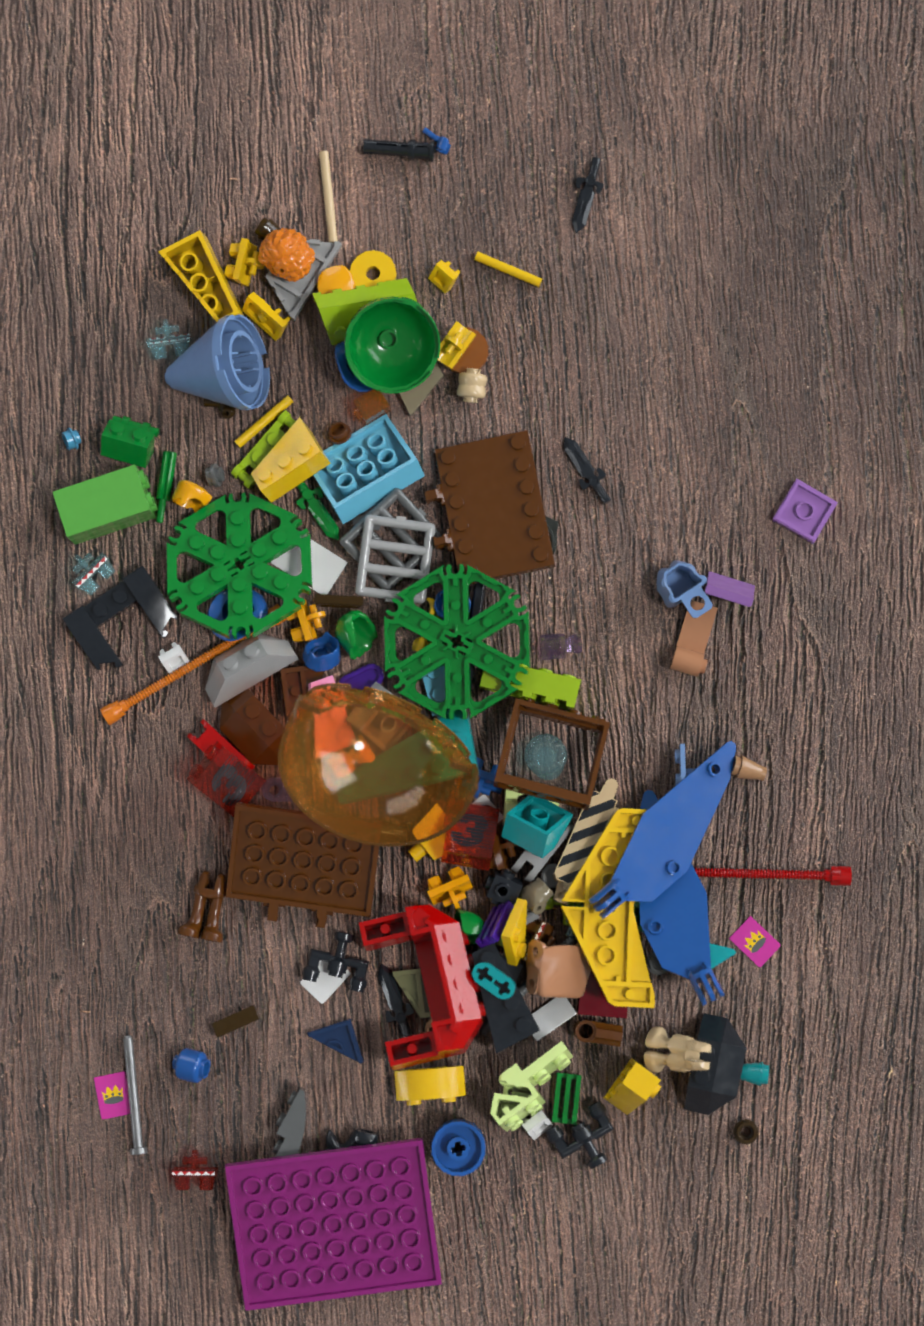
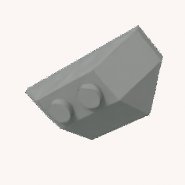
M259 634L256 637L252 635L250 639L242 640V642L239 641L237 645L234 644L233 647L231 646V648L226 649V651L213 658L205 690L216 708L298 660V657L287 640Z

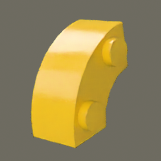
M442 1066L394 1071L396 1100L407 1101V1105L422 1104L421 1100L440 1098L442 1103L455 1102L456 1097L466 1095L464 1066Z

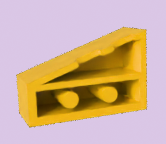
M631 1058L603 1098L628 1115L647 1101L649 1097L653 1099L661 1088L658 1084L661 1080Z

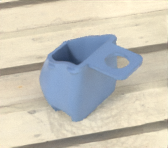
M674 560L669 568H662L658 571L657 591L666 607L673 608L682 602L693 618H698L713 606L702 589L707 582V578L704 575H700L692 564ZM699 596L703 598L705 602L703 609L694 610L691 607L690 601L693 597Z

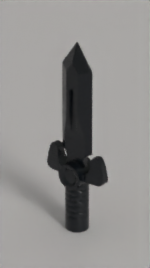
M592 157L587 177H578L576 180L577 189H580L583 183H585V187L580 190L572 219L575 233H578L586 226L595 194L593 187H597V194H600L604 187L603 183L596 181L601 159L597 157Z
M564 437L565 452L582 478H586L589 483H586L581 478L579 480L581 489L585 490L591 487L603 505L609 503L611 498L600 483V480L606 477V473L602 469L597 468L598 477L595 476V469L578 443Z
M381 963L378 978L390 1010L395 1012V1017H393L390 1011H386V1020L388 1023L395 1020L398 1022L403 1038L413 1036L406 1016L413 1014L414 1010L407 1003L406 1013L403 1012L402 1006L404 1002L393 972Z

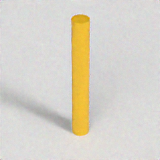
M477 252L475 256V261L534 286L540 287L542 278L481 252Z
M287 395L234 442L241 448L294 401Z

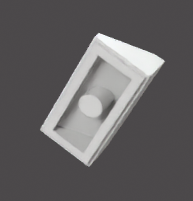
M554 998L532 1013L540 1031L532 1034L536 1041L577 1014L567 998Z

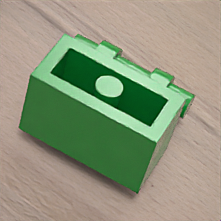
M114 415L113 419L107 423L101 435V455L146 468L154 453L155 437H158L160 429L152 427L151 423L143 422L142 424L132 421L127 416L121 418Z

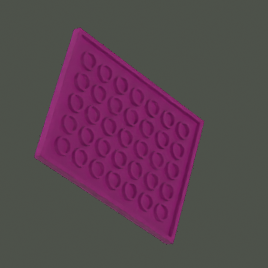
M422 1138L225 1164L245 1311L442 1285Z

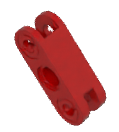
M204 719L200 723L206 730L199 738L191 733L187 735L220 768L223 764L232 766L236 760L243 764L250 772L255 768L245 756Z

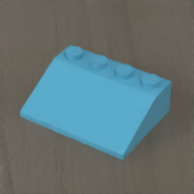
M387 414L354 432L347 442L339 445L334 444L323 452L331 464L313 475L342 524L347 523L380 503L395 488L402 490L425 476L417 458Z

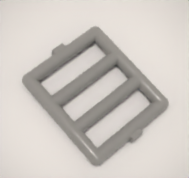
M366 515L355 593L359 596L385 599V602H393V598L404 601L400 596L396 595L401 591L365 587L367 572L419 580L428 575L431 565L435 525L433 523L406 520V517L402 516L391 518ZM373 525L425 532L424 545L419 546L372 539ZM370 549L421 555L420 570L368 563ZM427 589L415 596L414 603L423 604L426 601Z

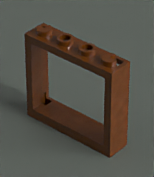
M530 698L528 700L516 699L495 776L494 787L588 811L610 722L599 718L597 715L592 717L583 716L580 711L573 709L568 711L560 710L558 706L549 703L545 705L536 704ZM520 713L600 733L585 794L504 774Z

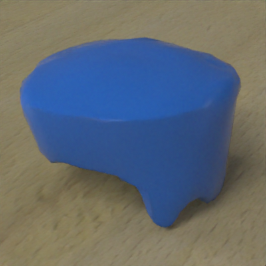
M326 631L323 636L308 642L302 652L305 666L316 672L326 671L337 666L341 660L338 639Z

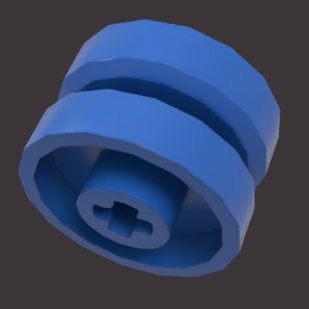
M454 1118L444 1122L436 1130L432 1140V1156L435 1164L443 1172L452 1176H465L474 1172L481 1165L485 1156V1139L482 1131L475 1123L466 1119ZM456 1142H461V1145L464 1146L461 1151L455 1150Z

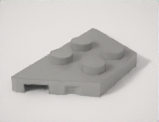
M315 239L307 240L310 248L315 252V260L311 264L309 273L296 282H288L284 278L276 277L270 270L265 276L293 321H295L317 287L319 275L322 271L329 268L342 247L341 242L334 241V243L320 242V240Z

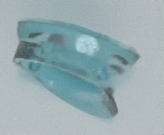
M540 734L532 738L527 744L525 761L530 770L539 778L553 780L564 769L567 761V750L558 737L551 734Z

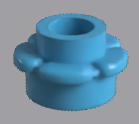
M69 427L67 431L62 432L64 444L68 450L74 448L78 450V444L81 443L80 435L77 430L72 431Z

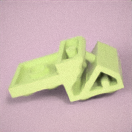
M562 1041L524 1070L515 1063L499 1076V1082L504 1087L503 1094L494 1093L491 1115L506 1132L518 1129L524 1123L522 1121L528 1115L534 1116L543 1109L542 1105L546 1101L535 1086L537 1084L540 1086L551 1079L550 1074L557 1069L561 1071L571 1063L570 1059L573 1058V1055Z

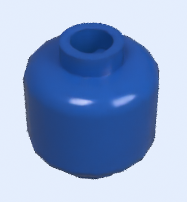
M189 1048L181 1050L179 1055H175L172 1062V1068L175 1069L176 1077L193 1083H198L205 1079L209 1074L211 1066L206 1053Z

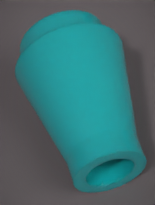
M763 1062L743 1064L740 1080L762 1086V1084L768 1085L769 1065L763 1064Z

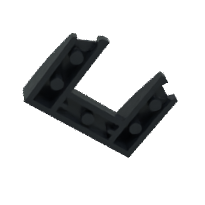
M144 566L123 578L124 581L88 605H82L63 618L97 670H101L100 664L115 662L116 668L123 666V663L99 627L136 602H139L163 639L169 634L164 628L170 618L173 617L176 620L178 618Z

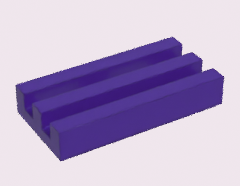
M507 901L505 905L502 903L498 907H492L475 941L480 947L498 942L514 907L510 901Z

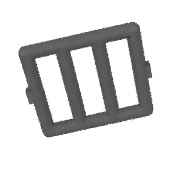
M399 488L392 490L367 514L394 518L386 509L398 500L416 521L430 523L425 517L427 514L421 507L417 508ZM365 516L340 539V544L358 564L360 551L352 541L361 532L363 533ZM390 527L405 544L418 545L405 529ZM435 528L434 537H442L440 532ZM374 531L372 532V539L382 540ZM379 550L395 567L414 569L422 560L421 555H414L404 564L394 552ZM367 572L381 589L391 590L404 578L391 576L386 580L381 574Z

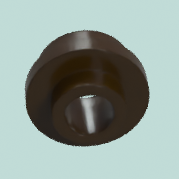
M740 1120L734 1126V1137L742 1144H751L758 1137V1128L751 1120ZM748 1127L750 1129L748 1136L741 1134L742 1128Z

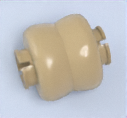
M466 368V372L459 373V385L456 393L458 396L464 397L463 402L478 403V399L485 398L487 376L480 374L481 369Z

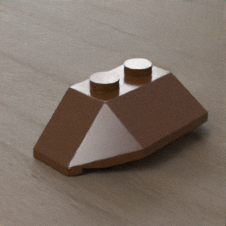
M249 689L221 704L220 730L252 764L288 766L303 752V747Z

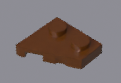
M307 666L279 670L285 716L309 715L308 684L322 679L325 671L316 672Z

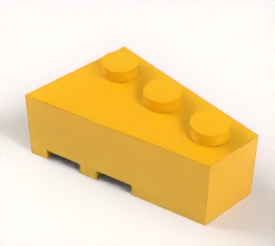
M299 417L253 470L251 475L260 491L272 503L331 463L311 430Z

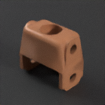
M532 939L528 943L526 958V987L528 993L541 997L581 998L585 992L591 968L578 942L574 945H554L546 947L544 942Z

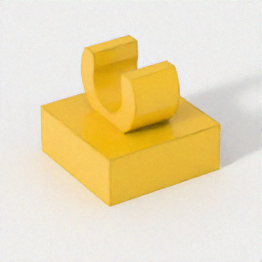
M440 260L433 268L428 279L446 294L451 290L460 271L452 270L449 267L451 262Z

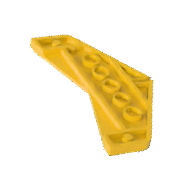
M622 808L613 814L561 900L562 902L583 903V907H560L607 1002L613 1006L655 1007V994L650 981L633 911L635 901L623 902L605 919H602L599 914L603 910L596 912L593 906L597 902L590 904L588 900L610 882L642 814L647 809Z

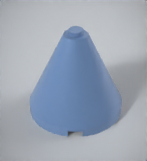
M233 314L227 315L218 320L168 366L165 372V381L172 389L240 410L259 408L265 402L270 387V368H264L262 355L267 354L266 348L258 330L248 318L241 314L235 316Z

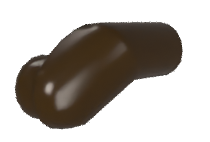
M204 399V407H217L225 419L232 418L236 413L234 407Z

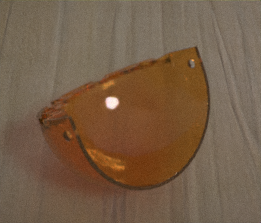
M344 683L318 685L308 689L305 695H300L296 699L280 740L278 750L279 774L293 802L318 825L336 835L355 842L375 846L396 847L414 845L436 838L451 829L463 817L478 790L479 771L477 765L471 763L469 759L471 753L464 743L437 718L433 721L421 714L422 709L395 695L364 686L363 690L351 688V684Z

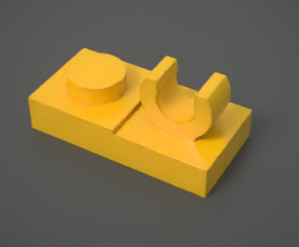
M255 292L247 296L242 311L277 341L281 338L287 327L290 317L288 316L286 319L279 316L281 309L272 310L266 301Z

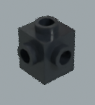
M495 869L493 875L488 874L483 888H486V897L489 898L490 902L499 905L510 901L515 905L523 883L521 879L515 877L513 872L507 869H502L501 871Z

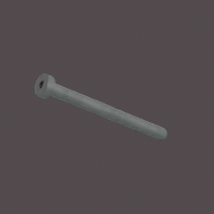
M131 1035L124 1036L123 1044L133 1148L130 1149V1155H139L148 1152L147 1147H143L133 1038Z

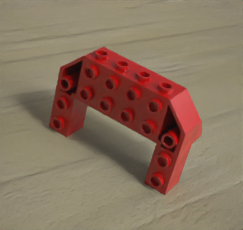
M431 905L405 907V912L359 922L366 952L414 941L431 1014L433 1031L385 1042L391 1069L398 1070L464 1054L483 1025L482 1017L486 1016L483 1001L478 1002L476 993L481 992L479 984L472 977L471 969L475 965L472 954L467 955L465 945H469L468 935L461 931L460 923Z

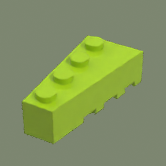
M407 278L379 282L376 286L371 287L360 285L356 286V289L346 291L335 289L332 290V293L321 294V292L312 293L325 331L332 345L345 340L346 330L352 317L366 303L378 298L392 296L406 297L417 302L415 293Z
M521 664L520 667L527 669L529 673L527 675L519 672L516 675L517 680L523 684L518 686L511 682L510 684L519 690L509 696L526 700L530 698L535 703L542 705L546 703L553 704L565 711L574 709L581 679L568 674H555L553 671L544 668L537 670ZM483 670L479 689L491 692L498 691L501 688L500 679Z

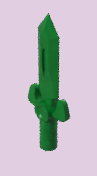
M305 482L296 486L303 496L296 501L297 505L305 510L304 501H307L309 504L307 508L326 536L339 541V527L320 501L323 498L320 487L311 491ZM314 494L318 495L320 499H315Z

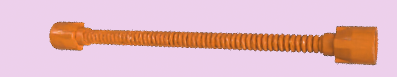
M277 603L269 608L268 614L280 608L279 604ZM285 618L284 620H282L274 626H278L281 623L285 622L287 618ZM246 636L236 641H223V643L218 644L215 648L213 647L207 653L204 652V654L199 655L196 659L194 658L191 662L189 661L183 667L181 666L178 670L176 669L170 675L167 674V676L162 677V680L159 679V681L157 680L151 686L149 685L146 689L144 688L138 694L135 693L133 697L130 696L127 700L123 699L120 702L117 700L102 707L100 711L109 725H112L120 720L122 716L126 715L125 712L130 710L129 708L133 704L136 705V703L141 702L144 698L146 699L152 693L157 692V690L163 689L165 685L168 686V684L173 683L176 679L178 680L181 676L183 677L189 671L194 670V668L200 667L202 663L205 664V662L210 661V658H215L218 654L220 655L223 651H226V649L228 650L231 646L233 647L234 644L237 645L239 641L242 642V640L247 639Z

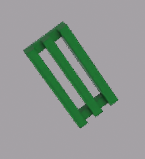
M557 1072L552 1122L577 1124L582 1075ZM562 1078H566L563 1114L561 1118L558 1117L561 1080ZM571 1079H575L572 1119L567 1116Z

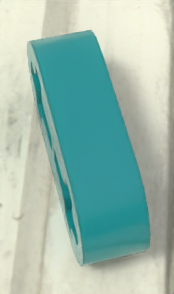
M480 962L473 968L472 977L474 981L497 998L508 999L514 994L516 990L514 980L491 963ZM487 967L489 969L488 975L494 979L492 981L487 977L480 979L478 968L484 969ZM496 980L502 984L508 982V988L511 990L510 993L505 991L501 994L499 992L500 986L494 982Z

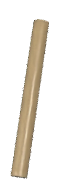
M328 151L319 152L328 242L334 243L338 239Z

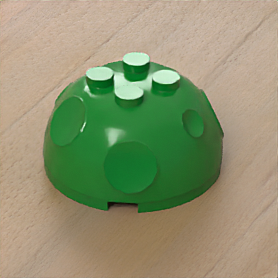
M382 297L366 303L352 317L345 334V357L352 373L364 385L382 393H402L419 386L430 376L439 358L440 336L434 320L421 304L406 297Z

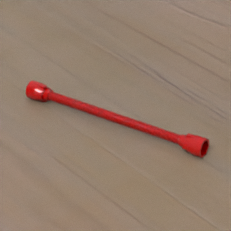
M831 866L830 870H816V872L815 870L813 872L810 870L809 872V870L778 871L777 869L747 870L733 868L731 870L729 868L728 870L726 868L725 870V868H695L698 877L707 876L708 878L822 879L830 882V885L850 886L852 880L851 866Z

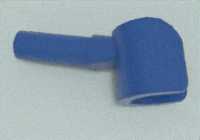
M425 127L423 133L437 142L435 150L447 155L451 147L449 140L446 137L435 135Z

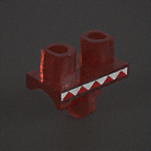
M192 1150V1157H183L182 1159L183 1164H191V1167H174V1169H171V1177H175L176 1190H190V1177H199V1190H212L215 1177L218 1175V1167H198L199 1164L208 1163V1157H199L198 1150Z

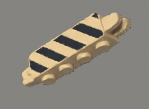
M608 779L603 784L600 792H593L588 811L581 810L553 874V878L557 883L553 900L566 906L568 902L561 901L609 820L619 810V808L615 807L618 800L614 799L617 792L616 789L619 786L617 780Z

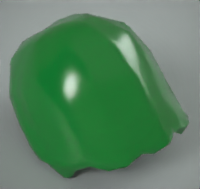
M359 610L349 611L340 617L337 622L335 635L352 660L364 655V652L372 647L373 641L378 638L377 629L365 613Z

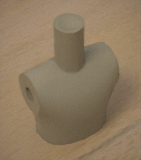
M538 877L534 882L523 887L518 897L519 899L527 900V911L530 910L534 914L539 915L545 910L548 900L554 893Z

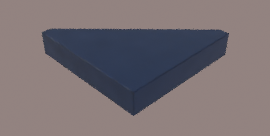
M351 1019L307 1033L309 1037L360 1064L364 1063Z

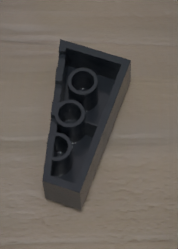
M495 943L472 953L475 966L480 962H488L512 978ZM487 967L484 969L478 968L480 979L485 977L491 981L494 979L488 975L489 969ZM497 980L494 982L500 986L499 992L501 994L505 991L510 993L511 990L508 988V982L503 984ZM517 985L514 994L508 999L497 998L480 986L496 1054L540 1031Z

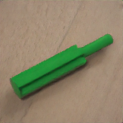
M163 451L156 496L159 500L157 523H163L166 501H170L177 453L172 451Z

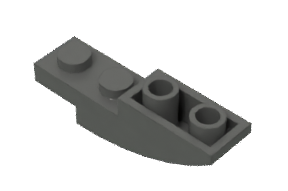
M303 1087L298 1092L293 1090L287 1104L291 1105L287 1114L282 1112L275 1124L279 1127L276 1134L284 1137V1140L278 1139L272 1151L276 1154L275 1157L298 1154L305 1131L307 1116L306 1091Z

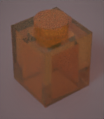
M375 389L353 400L355 408L352 410L359 422L363 420L366 425L391 411L390 405L382 392Z

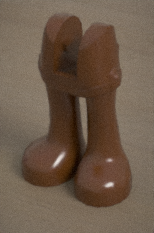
M205 870L202 871L198 883L194 886L195 898L188 923L179 926L177 934L200 939L206 900L211 899L208 918L201 939L222 943L223 934L219 930V917L223 898L226 897V875L219 873L214 890L207 889L210 871Z

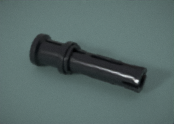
M364 139L363 152L364 154L403 156L411 161H414L415 158L429 159V162H434L435 141L425 143L416 142L415 139H411L408 142Z

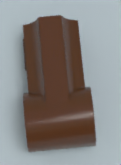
M580 1019L574 1024L573 1033L582 1042L620 1047L623 1025ZM583 1024H589L591 1027V1033L587 1037H581L579 1034V1028Z

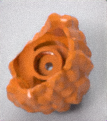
M281 228L267 234L261 242L258 261L260 264L265 265L274 276L284 278L288 282H296L309 273L311 264L315 260V252L310 248L306 237L300 232H296L295 229Z

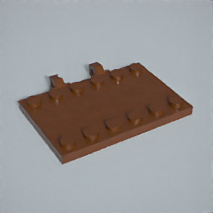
M528 430L435 449L441 484L436 485V489L425 491V499L427 505L430 502L436 501L438 503L441 502L442 506H446L450 529H446L447 534H443L442 537L436 538L433 536L436 550L448 547V551H454L458 572L460 571V564H463L465 566V575L467 574V565L493 579H500L556 567Z
M237 802L234 813L226 897L263 902V906L269 907L267 920L276 922L279 917V907L292 906L311 909V911L317 912L315 927L325 928L327 915L333 916L334 912L370 917L382 822Z

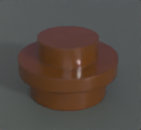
M343 422L334 423L328 431L330 442L336 445L347 442L352 435L350 427Z

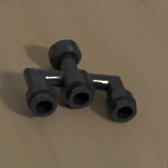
M335 931L334 938L338 941L335 956H332L330 952L310 949L307 965L303 968L302 972L303 980L317 982L320 974L318 969L319 961L328 962L327 970H329L328 975L342 978L343 973L346 974L347 967L356 968L355 975L350 980V990L364 993L367 987L366 974L369 961L352 957L344 958L347 944L353 942L354 935Z
M600 1100L587 1107L590 1111V1116L597 1120L599 1127L591 1130L590 1126L586 1125L584 1121L576 1124L571 1128L573 1131L571 1134L575 1141L570 1144H566L563 1139L564 1133L558 1125L545 1131L546 1138L549 1143L554 1144L561 1159L578 1151L580 1146L583 1145L590 1157L588 1160L590 1169L608 1160L604 1153H598L592 1142L593 1139L597 1140L614 1130L606 1115L607 1109Z

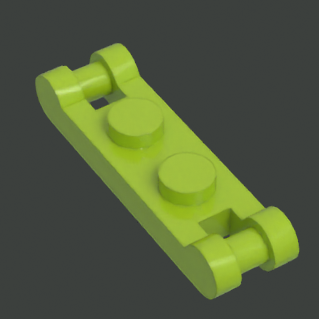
M287 410L280 414L277 421L232 470L231 475L236 479L242 480L244 482L243 485L247 489H251L256 482L252 475H249L245 470L249 466L254 470L285 435L281 430L282 427L286 425L291 428L296 422L291 418V414Z

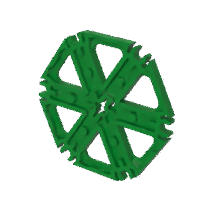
M231 493L228 496L229 503H226L227 497L225 494L178 522L179 526H175L174 529L175 532L181 534L180 537L173 538L169 536L168 539L172 545L167 543V594L171 603L181 600L182 602L176 606V610L182 617L230 639L229 633L231 629L234 639H237V633L240 630H244L246 638L250 639L251 628H253V637L258 636L302 609L301 605L305 604V599L299 597L300 593L310 595L311 590L309 587L313 589L311 536L308 529L296 530L302 525V520L298 519V515L250 493L249 502H247L245 493H242V499L239 502L234 501L233 494ZM254 509H261L281 520L279 527L251 543V512ZM217 511L224 512L226 515L227 545L198 532L196 524ZM296 546L301 549L302 571L297 576H291L268 565L269 562ZM181 553L212 566L188 582L182 583L177 579V557ZM235 562L244 563V569L235 568ZM253 586L282 599L283 605L263 618L254 617ZM228 588V617L225 620L219 621L198 611V605Z
M447 564V575L444 574L443 565L396 595L400 596L404 600L403 602L395 598L392 599L398 605V610L396 612L386 610V613L394 617V620L384 616L385 672L395 668V671L389 672L387 677L392 678L397 675L400 679L399 683L393 687L400 689L405 685V688L398 693L447 719V710L450 709V720H455V712L457 710H461L463 719H467V709H470V719L516 692L519 689L514 688L510 683L513 682L518 686H522L523 683L517 680L516 675L519 672L527 675L529 673L527 669L520 667L521 664L531 668L529 611L520 616L519 613L525 612L527 606L515 607V601L521 598L520 595H514L509 599V596L517 591L467 565L468 569L465 575V566L463 564H460V571L457 574H453L452 566ZM472 582H480L498 592L500 599L497 603L469 619V586ZM435 583L443 585L444 621L417 607L414 603V598L418 593ZM509 624H516L520 629V653L516 657H509L482 641ZM400 627H405L432 642L403 661L399 660L396 656V631ZM460 635L461 641L464 645L468 646V649L463 646L453 648L454 643L446 636L457 638ZM470 663L499 678L501 681V688L480 702H475L471 698ZM445 665L446 699L441 703H437L416 690V683Z

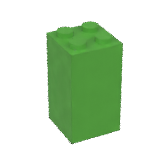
M135 464L52 492L66 536L75 545L156 518L154 511L158 510L154 496L152 497L151 493L147 490L151 488L149 479L144 471L139 470Z

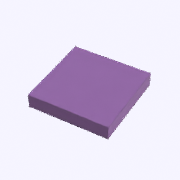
M796 479L772 521L814 544L838 502Z
M709 571L705 593L751 607L754 600L755 585Z

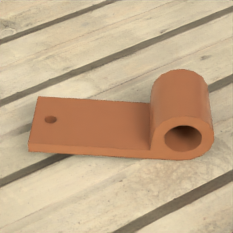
M693 600L690 601V605L694 610H701L705 605ZM712 606L709 611L698 618H693L688 610L686 611L670 669L698 677L699 673L704 674L708 660L704 659V653L718 608Z

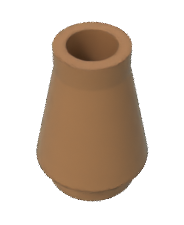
M743 755L734 757L731 775H734V778L764 781L767 767L761 766Z

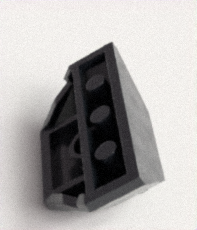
M704 1013L697 1040L710 1044L711 1052H700L699 1060L710 1062L709 1070L705 1071L691 1070L684 1110L709 1115L737 1097L747 1048L728 1018Z

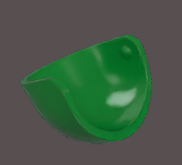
M456 909L454 919L460 923L461 931L468 935L469 945L465 946L477 945L475 941L485 922L475 913Z

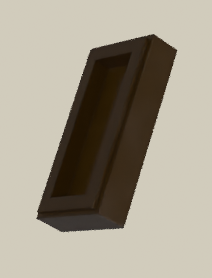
M315 594V604L317 607L364 608V597Z

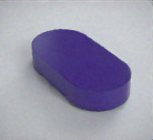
M367 664L342 677L338 684L339 692L347 699L357 698L365 694L375 682L380 685L384 680L383 670L376 664Z

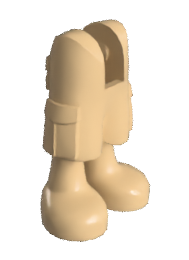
M659 1026L653 1027L648 1032L645 1039L646 1047L669 1049L671 1052L670 1054H663L658 1051H646L644 1053V1062L650 1072L659 1073L664 1069L665 1065L670 1070L676 1072L709 1070L710 1062L699 1060L700 1052H711L710 1044L680 1034H675L668 1038L667 1031Z

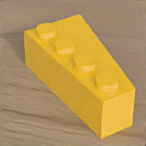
M200 230L158 251L216 322L227 315H243L208 238Z

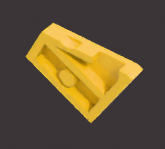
M517 898L501 934L507 964L512 966L518 965L520 958L525 956L527 950L525 943L527 900Z

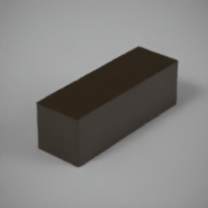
M252 1005L211 1025L218 1038L261 1018L256 1006Z

